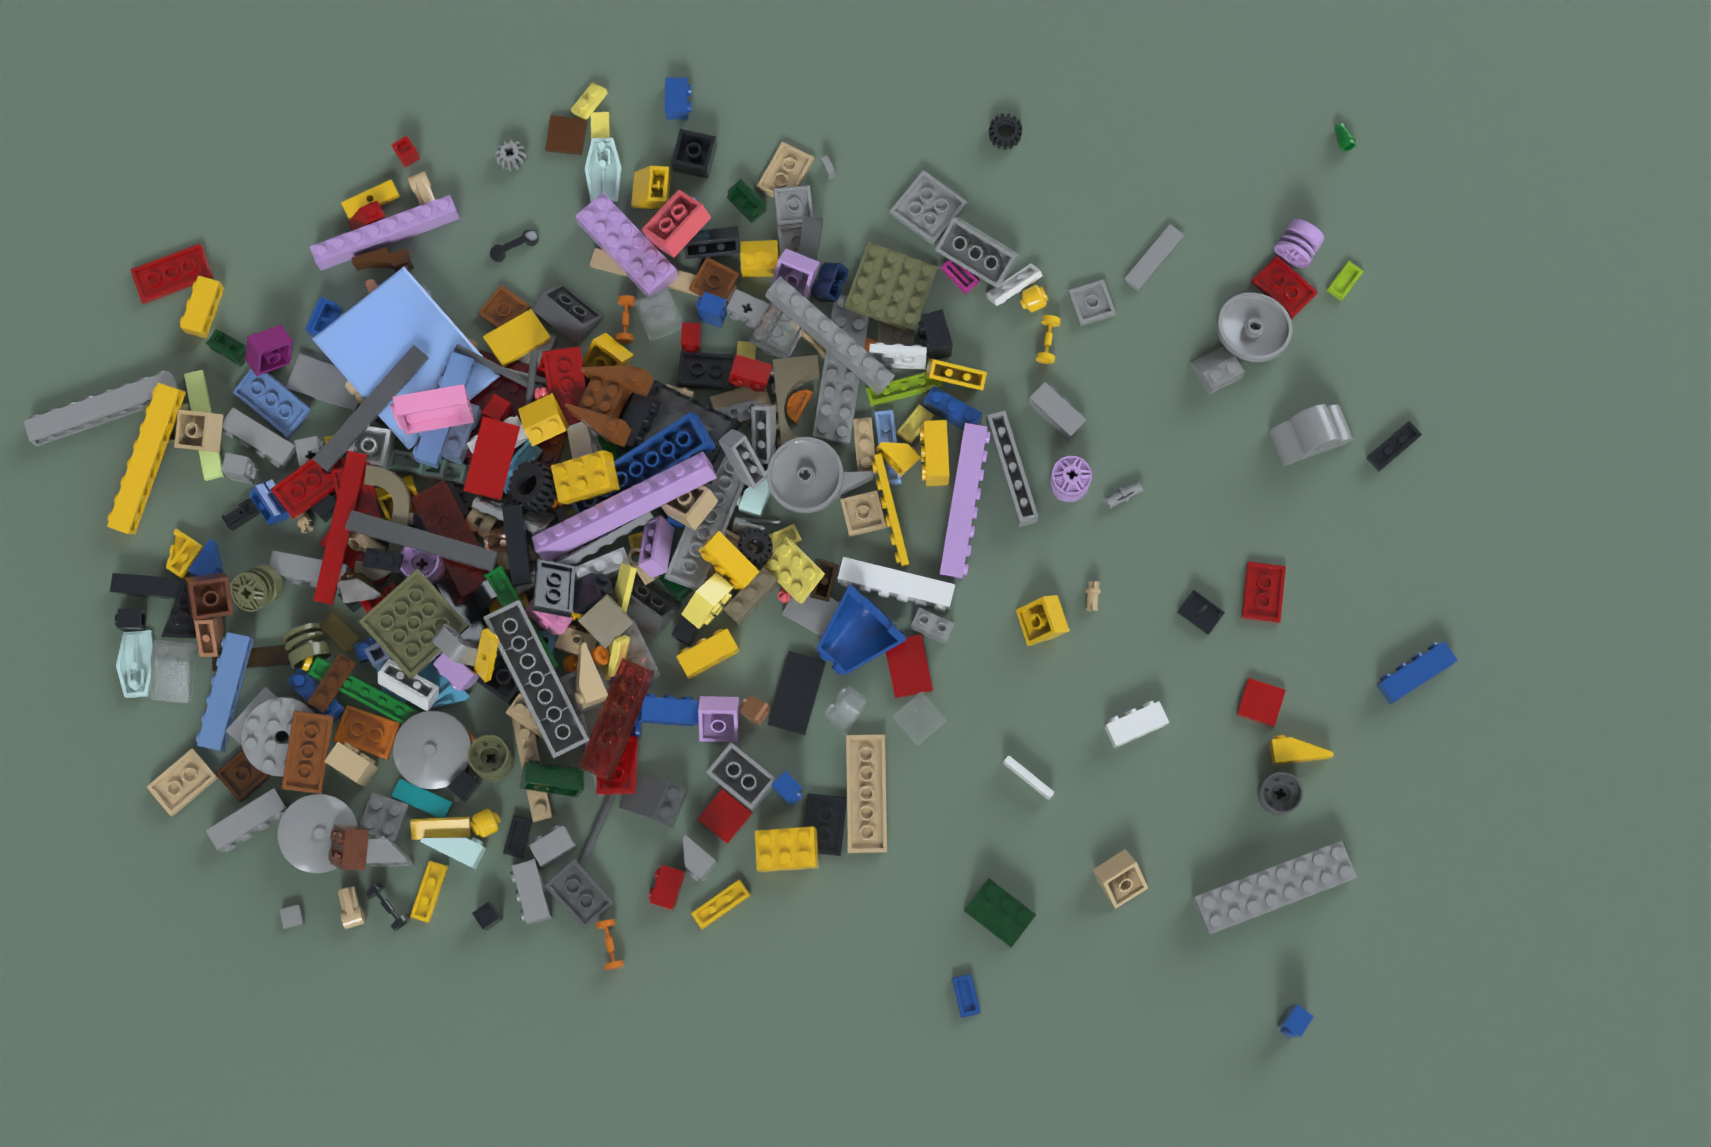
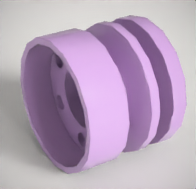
M1292 219L1286 227L1284 235L1280 237L1275 245L1274 250L1285 262L1299 268H1307L1315 256L1314 252L1318 251L1325 238L1322 232L1309 222L1301 219Z
M1077 456L1061 458L1054 465L1050 477V489L1053 495L1064 502L1080 500L1087 493L1092 480V471L1089 464ZM1070 474H1073V480L1069 479Z
M404 547L400 552L404 554L401 571L406 577L410 576L416 569H419L434 585L444 575L445 564L442 557Z

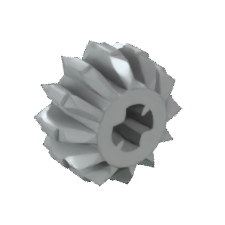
M510 139L509 143H506L503 140V146H497L499 151L495 152L496 162L501 164L503 170L508 167V170L511 172L513 167L519 170L518 165L524 166V159H527L525 147L521 146L519 141L514 143Z

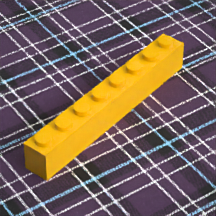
M157 383V386L154 387L152 391L153 398L146 408L145 420L139 428V437L133 445L132 457L127 462L126 474L120 482V491L114 498V508L108 515L107 527L126 534L136 535L175 425L178 410H180L186 394L185 391L163 383Z

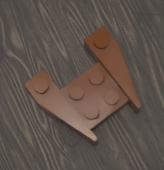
M631 365L582 367L581 371L590 380L578 407L567 403L564 406L575 418L604 440L624 447L631 433V428L624 420L618 419L630 392L643 396L648 395L654 382L653 377L648 370Z

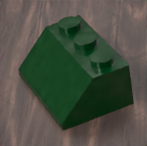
M529 760V762H525L523 765L520 789L578 798L584 791V771H579L578 767L568 766L567 768H560L558 764L549 763L547 766L541 765L539 761Z
M990 878L987 879L964 910L965 913L1011 948L1037 915Z

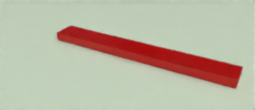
M352 451L347 452L313 601L334 605L350 531L346 530L345 526L351 510H356L368 457L366 454Z

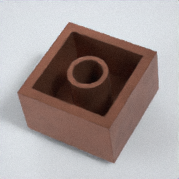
M225 572L185 578L190 615L193 620L233 614L229 580Z
M334 825V830H331L330 834L332 849L329 850L328 855L329 861H331L330 864L341 870H365L369 830L358 825Z

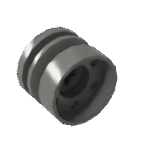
M1287 772L1271 774L1262 781L1258 789L1260 805L1265 811L1273 815H1284L1292 812L1300 805L1303 798L1301 783L1295 776ZM1280 789L1284 797L1277 799V795L1274 792Z

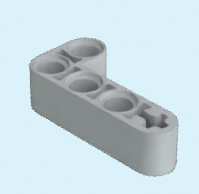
M443 624L433 637L432 642L450 660L456 663L475 666L480 641L463 638L452 627Z

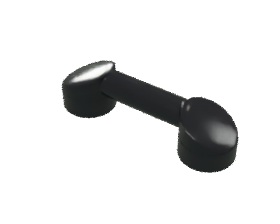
M529 229L525 230L522 236L502 246L499 244L494 245L490 250L492 260L495 262L503 261L506 251L523 243H526L528 246H535L539 241L538 234L534 230Z

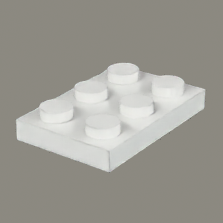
M884 343L870 344L869 354L885 368L925 370L927 347H922L921 345L904 346L902 344L885 345Z

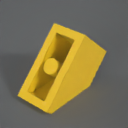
M881 442L875 449L878 454H882V458L900 477L921 458L914 447L904 443Z

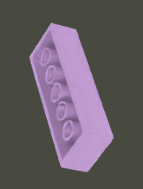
M601 193L575 216L578 225L605 251L650 301L679 277L677 269L604 193Z

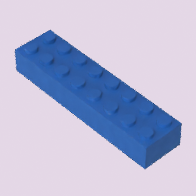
M689 412L614 461L620 490L572 504L576 514L701 452H704L706 455L716 447L699 415Z

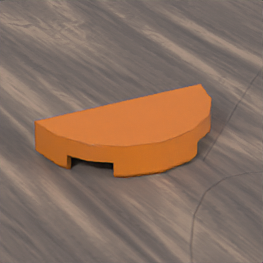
M804 389L793 393L787 401V415L795 425H797L813 395L811 390Z

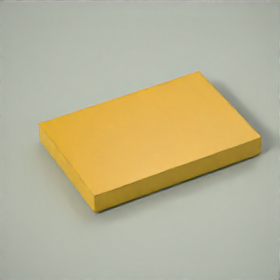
M532 309L483 336V339L502 367L511 364L530 353L531 350L533 351L551 341L550 335Z

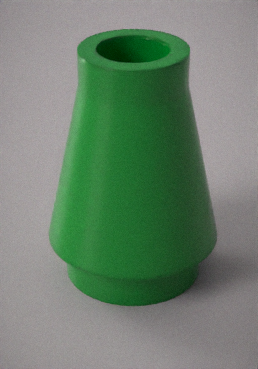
M1344 123L1337 124L1334 130L1339 148L1344 152L1352 150L1356 146V138L1346 128Z

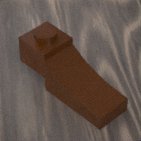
M385 247L351 258L357 271L368 268H388L398 272L401 268L405 267L409 272L410 269L414 268L407 248L390 253L388 248Z

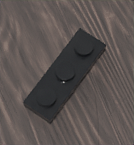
M1408 421L1368 455L1366 459L1380 472L1420 438L1422 434Z

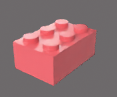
M678 190L641 230L654 246L674 258L711 219V216L702 203Z

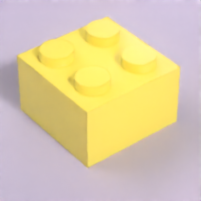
M716 572L694 593L681 615L698 629L704 624L708 625L713 620L714 614L718 616L724 609L723 604L725 605L732 597L730 592L734 587Z

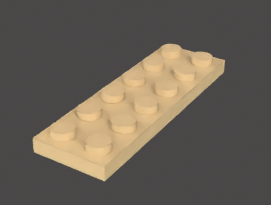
M846 735L848 853H887L885 735Z

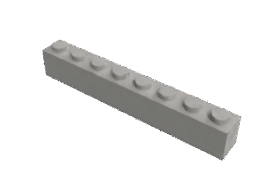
M781 276L768 289L765 297L878 395L890 384L895 375Z
M160 371L155 376L143 377L138 379L137 382L122 384L120 388L105 390L100 395L85 397L77 403L70 402L65 407L50 409L42 415L30 416L29 419L23 421L29 442L37 447L143 410L144 405L151 403L153 398L152 391L157 386V383L177 388L175 378L169 371Z

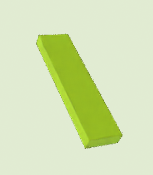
M924 372L891 381L880 395L870 387H866V393L870 407L930 392L933 386L941 389L943 388L942 381L924 377Z

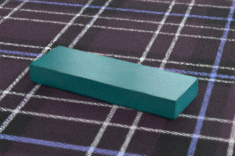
M399 779L391 795L438 818H446L453 805V802L402 779Z

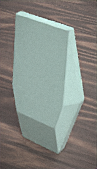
M592 138L585 164L591 202L601 193H604L612 202H618L622 167L613 138Z
M151 630L123 632L116 668L125 698L146 697L149 695L156 664Z

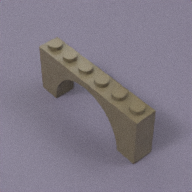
M818 355L773 359L770 375L775 378V384H771L772 395H776L777 401L773 402V404H776V413H778L779 420H776V431H780L781 437L777 438L778 448L792 439L799 438L792 432L786 422L785 408L789 397L799 386L810 380L820 378Z

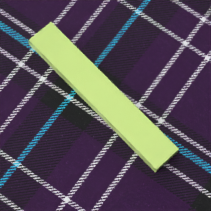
M199 370L184 374L191 411L212 413L204 371ZM199 450L204 480L208 481L225 477L221 471L222 461L220 452Z

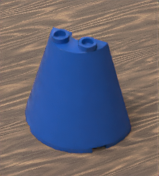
M850 585L816 649L819 651L817 654L825 662L829 660L833 664L831 668L838 675L841 673L846 675L901 644L907 638L901 630L899 631L896 628L897 626L869 598L864 594L861 595L857 588Z

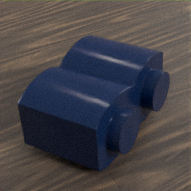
M824 263L819 270L818 279L812 287L811 295L819 302H836L840 297L842 285L848 277V268L841 263Z

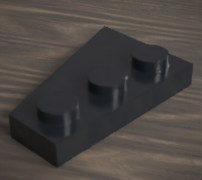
M185 580L182 581L161 637L197 639L194 620L190 615Z

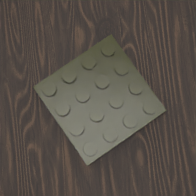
M868 241L844 308L915 333L938 267Z
M416 569L359 620L361 625L410 679L415 677L442 652L432 642V639L443 624L452 627L459 635L470 627L419 569Z

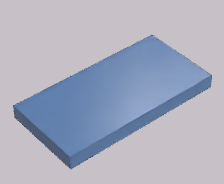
M250 368L232 392L289 439L312 411L311 407L268 372L256 376Z

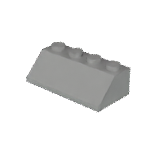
M954 217L951 220L935 251L997 289L1010 274L1020 257V254L959 217Z

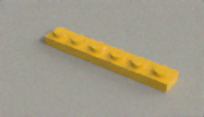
M876 454L873 458L874 461H871L873 472H877L878 479H875L877 489L882 490L883 497L880 498L882 508L887 510L888 515L885 516L887 527L891 526L892 534H889L891 544L896 546L897 552L894 553L896 564L900 563L901 568L909 566V561L882 454Z

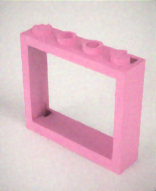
M464 384L394 396V403L390 404L397 425H399L400 429H403L405 435L474 423L471 403Z

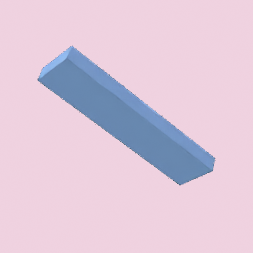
M893 410L874 412L878 445L881 442L897 443ZM883 459L889 485L902 484L901 477Z

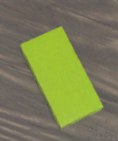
M1348 261L1326 291L1342 302L1364 271Z

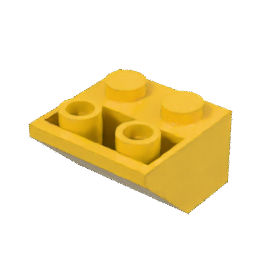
M649 166L634 172L631 208L661 209L669 200L671 182L669 167Z

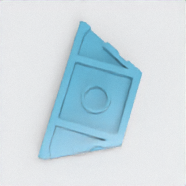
M436 658L417 674L439 687L438 698L429 710L471 698L465 690L459 691L454 689L450 681L438 673L437 668L433 665L437 660Z

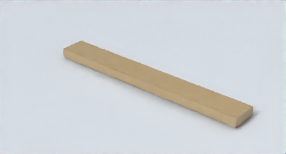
M594 249L590 267L628 277L604 250ZM677 270L679 277L667 288L699 296L689 291V287L696 275ZM734 285L726 299V304H729L737 286Z

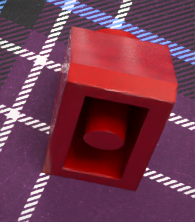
M378 200L359 208L348 221V225L351 231L383 220L386 216Z

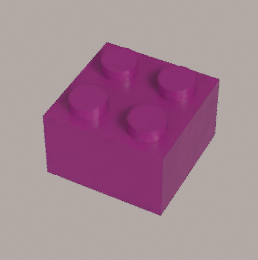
M282 325L270 327L259 333H253L247 337L245 361L256 376L289 365L293 340Z

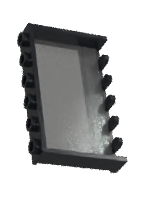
M654 380L648 394L657 398L660 403V411L655 415L652 421V428L647 432L644 442L689 412L699 415L716 447L706 454L716 474L726 455L718 440L731 429L738 431L743 423ZM631 392L618 419H622L634 394L633 392Z

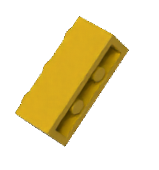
M198 276L197 281L193 283L192 295L186 302L187 309L180 319V328L185 333L207 339L225 288L220 281Z
M928 359L924 377L983 391L987 372L935 359Z
M720 531L712 534L698 549L702 558L710 562L715 567V571L724 576L734 589L738 591L745 588L760 572Z
M719 629L709 639L702 638L696 642V646L690 649L689 647L682 649L676 657L688 679H691L739 652V649L729 630Z

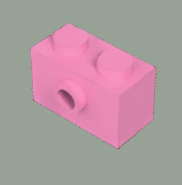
M533 599L525 610L531 619L552 636L563 634L573 619L572 617L532 611Z

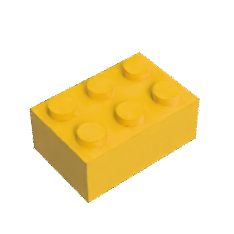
M947 420L924 421L923 427H920V444H924V446H921L920 456L921 462L925 463L922 464L921 469L922 481L925 480L926 486L948 485Z
M601 450L551 466L559 503L571 505L620 490L613 455L610 452Z
M815 827L755 831L757 871L773 872L819 868L817 829Z

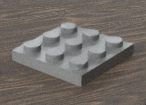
M923 170L892 207L889 214L934 246L946 231L951 220L957 217L966 207L967 201Z

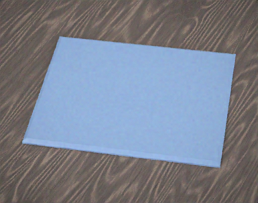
M405 267L401 268L312 338L364 399L372 393L413 345L426 354L429 359L396 396L439 389L438 381L440 375L444 374L446 370L444 367L447 357L451 356L452 352L458 353L454 351L457 344L482 356ZM475 361V367L466 389L469 400L473 399L499 378V374ZM392 400L379 414V417L409 450L421 438L419 433L405 435L403 429L399 428L392 414L390 405L394 403Z

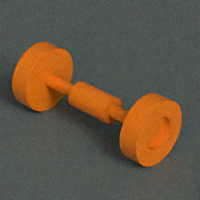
M629 295L618 296L617 304L625 306L621 324L623 326V333H616L615 340L621 344H631L634 342V335L627 333L630 317L628 307L636 305V298Z
M603 646L593 648L591 657L594 663L598 666L607 664L610 659L608 650ZM576 655L567 656L563 662L565 671L570 675L577 674L578 657Z
M615 919L595 923L596 929H605V944L611 959L610 963L604 964V970L624 967L623 960L615 961L613 938L610 937L608 927L616 925Z

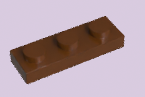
M339 653L307 703L325 713L357 663Z

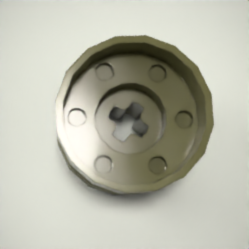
M266 564L256 565L236 575L230 585V594L233 601L238 607L249 612L257 611L271 604L283 592V581L280 574L275 568Z
M319 623L304 624L282 635L281 639L285 644L286 651H292L289 653L288 658L293 669L298 670L301 668L303 660L313 656L312 661H315L317 656L325 660L330 658L331 652L327 642L321 641L325 636L321 632L322 627Z
M495 735L478 737L468 749L467 758L469 765L480 778L486 781L496 782L503 780L513 769L514 756L512 751L501 738ZM493 758L496 762H490V759Z

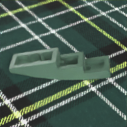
M398 450L391 451L387 465L388 469L444 482L451 481L452 483L465 485L469 466L466 464L452 463L446 459H441L437 469L416 462L412 452Z

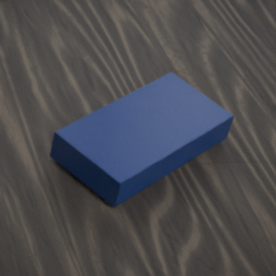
M968 974L952 978L961 1018L980 1014L972 975Z

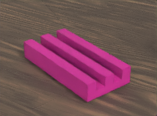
M949 259L941 266V270L965 295L968 294L980 281L973 273L955 263L973 281L970 283L952 264L953 261ZM947 267H949L968 287H965Z

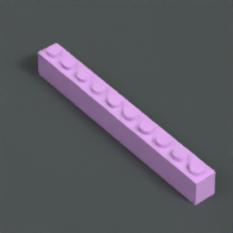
M701 452L533 536L532 540L535 550L543 560L551 561L716 479L713 466L704 452Z

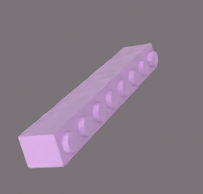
M447 195L312 245L310 249L315 263L322 271L351 260L352 257L381 249L459 220L460 217L451 196Z
M965 423L940 576L962 579L963 575H967L969 564H965L966 556H970L972 545H968L969 537L973 538L975 526H971L972 518L976 519L978 507H974L975 500L980 499L981 489L978 488V482L983 481L984 475L981 464L986 462L987 451H984L985 443L989 444L991 433L987 432L988 427L968 423Z

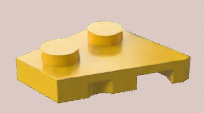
M175 529L173 533L175 540L174 544L170 547V557L167 560L166 568L184 579L189 572L188 569L204 546L178 529Z

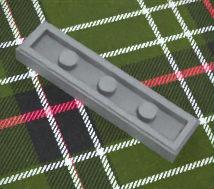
M1169 224L1124 278V281L1139 292L1184 238V234Z

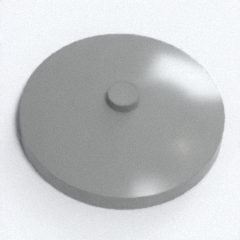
M1243 293L1236 295L1224 304L1218 315L1217 332L1222 344L1233 355L1246 361L1265 362L1278 357L1287 348L1292 337L1293 329L1289 314L1279 302L1264 294Z
M812 437L795 438L781 445L771 457L767 469V482L773 497L784 508L796 513H814L829 506L840 493L844 480L843 466L836 451L826 442Z
M441 711L422 712L409 718L397 732L393 746L394 761L401 775L413 785L425 789L443 788L449 786L462 770H467L469 766L467 758L468 749L472 744L471 737L466 727L456 717Z
M312 794L296 800L285 810L278 824L277 840L283 856L294 867L309 873H325L336 869L337 867L331 865V861L328 858L329 850L332 849L331 830H334V825H358L353 812L344 802L326 794Z

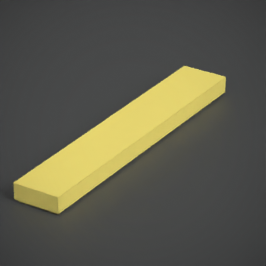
M621 563L614 592L618 600L617 604L626 613L637 568L627 563ZM613 642L606 647L610 656ZM609 662L602 666H596L600 677L604 680L611 679V676L607 675Z

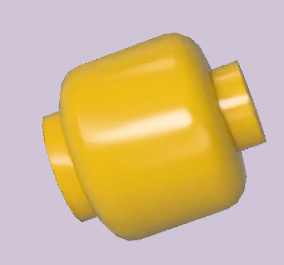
M1034 285L1022 291L1020 303L1024 310L1028 309L1033 313L1044 308L1047 305L1046 301L1049 299L1043 287Z
M485 809L472 816L470 826L476 836L479 835L484 838L497 832L499 829L498 823L501 821L496 812L492 813L491 810Z

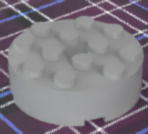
M275 697L260 703L250 712L242 728L241 742L247 759L254 767L272 776L284 775L293 712L296 710L315 713L307 704L290 697ZM279 731H285L288 734V738L286 741L281 742L276 738V734Z

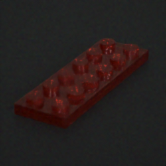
M445 480L411 497L429 533L480 547ZM442 558L462 598L474 593L480 584L486 581L484 575L490 572Z
M622 658L579 767L606 781H612L655 674L654 671L631 660Z

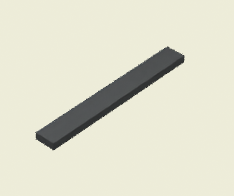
M413 345L316 454L313 460L329 472L393 400V397L403 389L426 363L429 357Z
M351 510L345 526L346 530L491 572L498 557V552L353 510Z

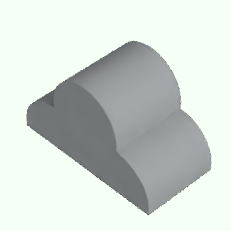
M1326 404L1313 406L1299 412L1290 420L1277 425L1268 432L1283 467L1354 441L1339 405L1327 407Z

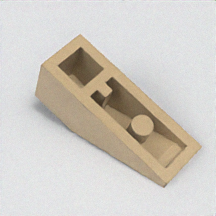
M582 643L578 649L575 693L578 704L582 705L583 709L603 702L608 697L586 643Z

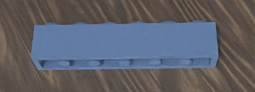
M452 352L451 356L447 357L444 367L446 370L444 374L440 375L438 381L439 388L464 384L465 389H467L475 367V360ZM451 427L420 432L419 437L421 439L419 445L416 444L413 449L415 461L438 469L443 456L441 451Z
M227 632V635L222 639L221 647L223 650L222 654L217 658V672L211 680L213 687L211 693L207 695L206 704L208 706L206 712L204 711L201 717V723L203 724L196 736L197 746L225 752L229 737L226 730L233 722L247 670L246 666L254 643V639L251 637Z

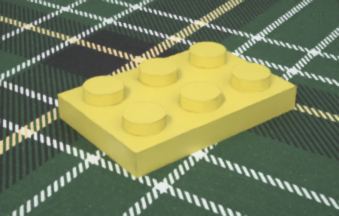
M786 537L764 565V568L777 579L778 583L798 603L802 604L825 575L790 538Z

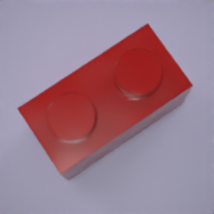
M736 354L728 382L738 387L750 388L755 392H765L772 365Z
M661 865L660 869L657 868L654 879L657 880L655 887H651L648 894L649 903L674 911L686 873L665 865Z

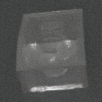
M154 640L151 655V700L190 704L199 651L198 646L186 642Z

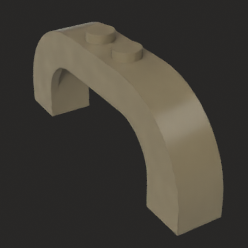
M366 465L364 484L382 487L392 497V522L405 526L413 524L414 513H411V497L404 481L387 468ZM389 542L388 551L400 553L404 546ZM357 560L355 563V574L362 573L372 581L392 573L363 567V560Z

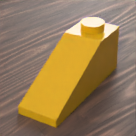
M1285 735L1274 736V739L1269 742L1272 765L1330 759L1334 756L1332 751L1292 737L1286 738Z

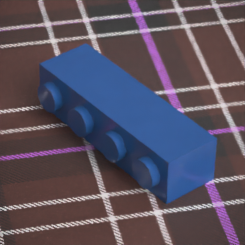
M1445 641L1441 644L1435 642L1427 648L1429 651L1424 655L1421 652L1411 658L1413 662L1407 665L1404 662L1395 668L1397 670L1396 673L1393 675L1387 673L1380 678L1381 682L1377 687L1390 705L1458 661Z

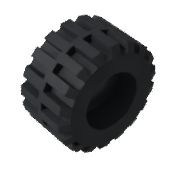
M530 460V462L525 461L523 465L520 464L518 469L513 471L508 489H510L509 496L512 497L511 500L516 505H522L523 508L538 513L542 512V510H548V506L552 507L554 500H557L558 497L550 467Z

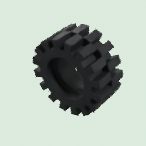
M1002 113L1001 117L997 115L995 120L992 119L989 127V139L993 141L992 144L994 146L998 145L997 148L1001 149L1002 146L1004 150H1007V147L1012 149L1013 145L1017 146L1018 141L1020 142L1022 124L1020 125L1021 121L1019 119L1016 120L1015 115L1010 117L1011 114L1008 113L1005 116ZM1002 126H1008L1012 129L1013 133L1009 137H1003L999 134L998 130Z
M758 528L757 530L750 529L749 532L745 531L744 535L740 536L738 550L754 565L758 563L764 564V561H768L769 556L772 555V540L764 530L760 531ZM753 540H758L763 544L762 551L757 554H753L748 550V545Z

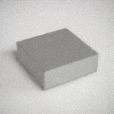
M826 155L821 158V165L828 180H832L835 178V169Z
M301 905L280 909L283 929L304 925Z

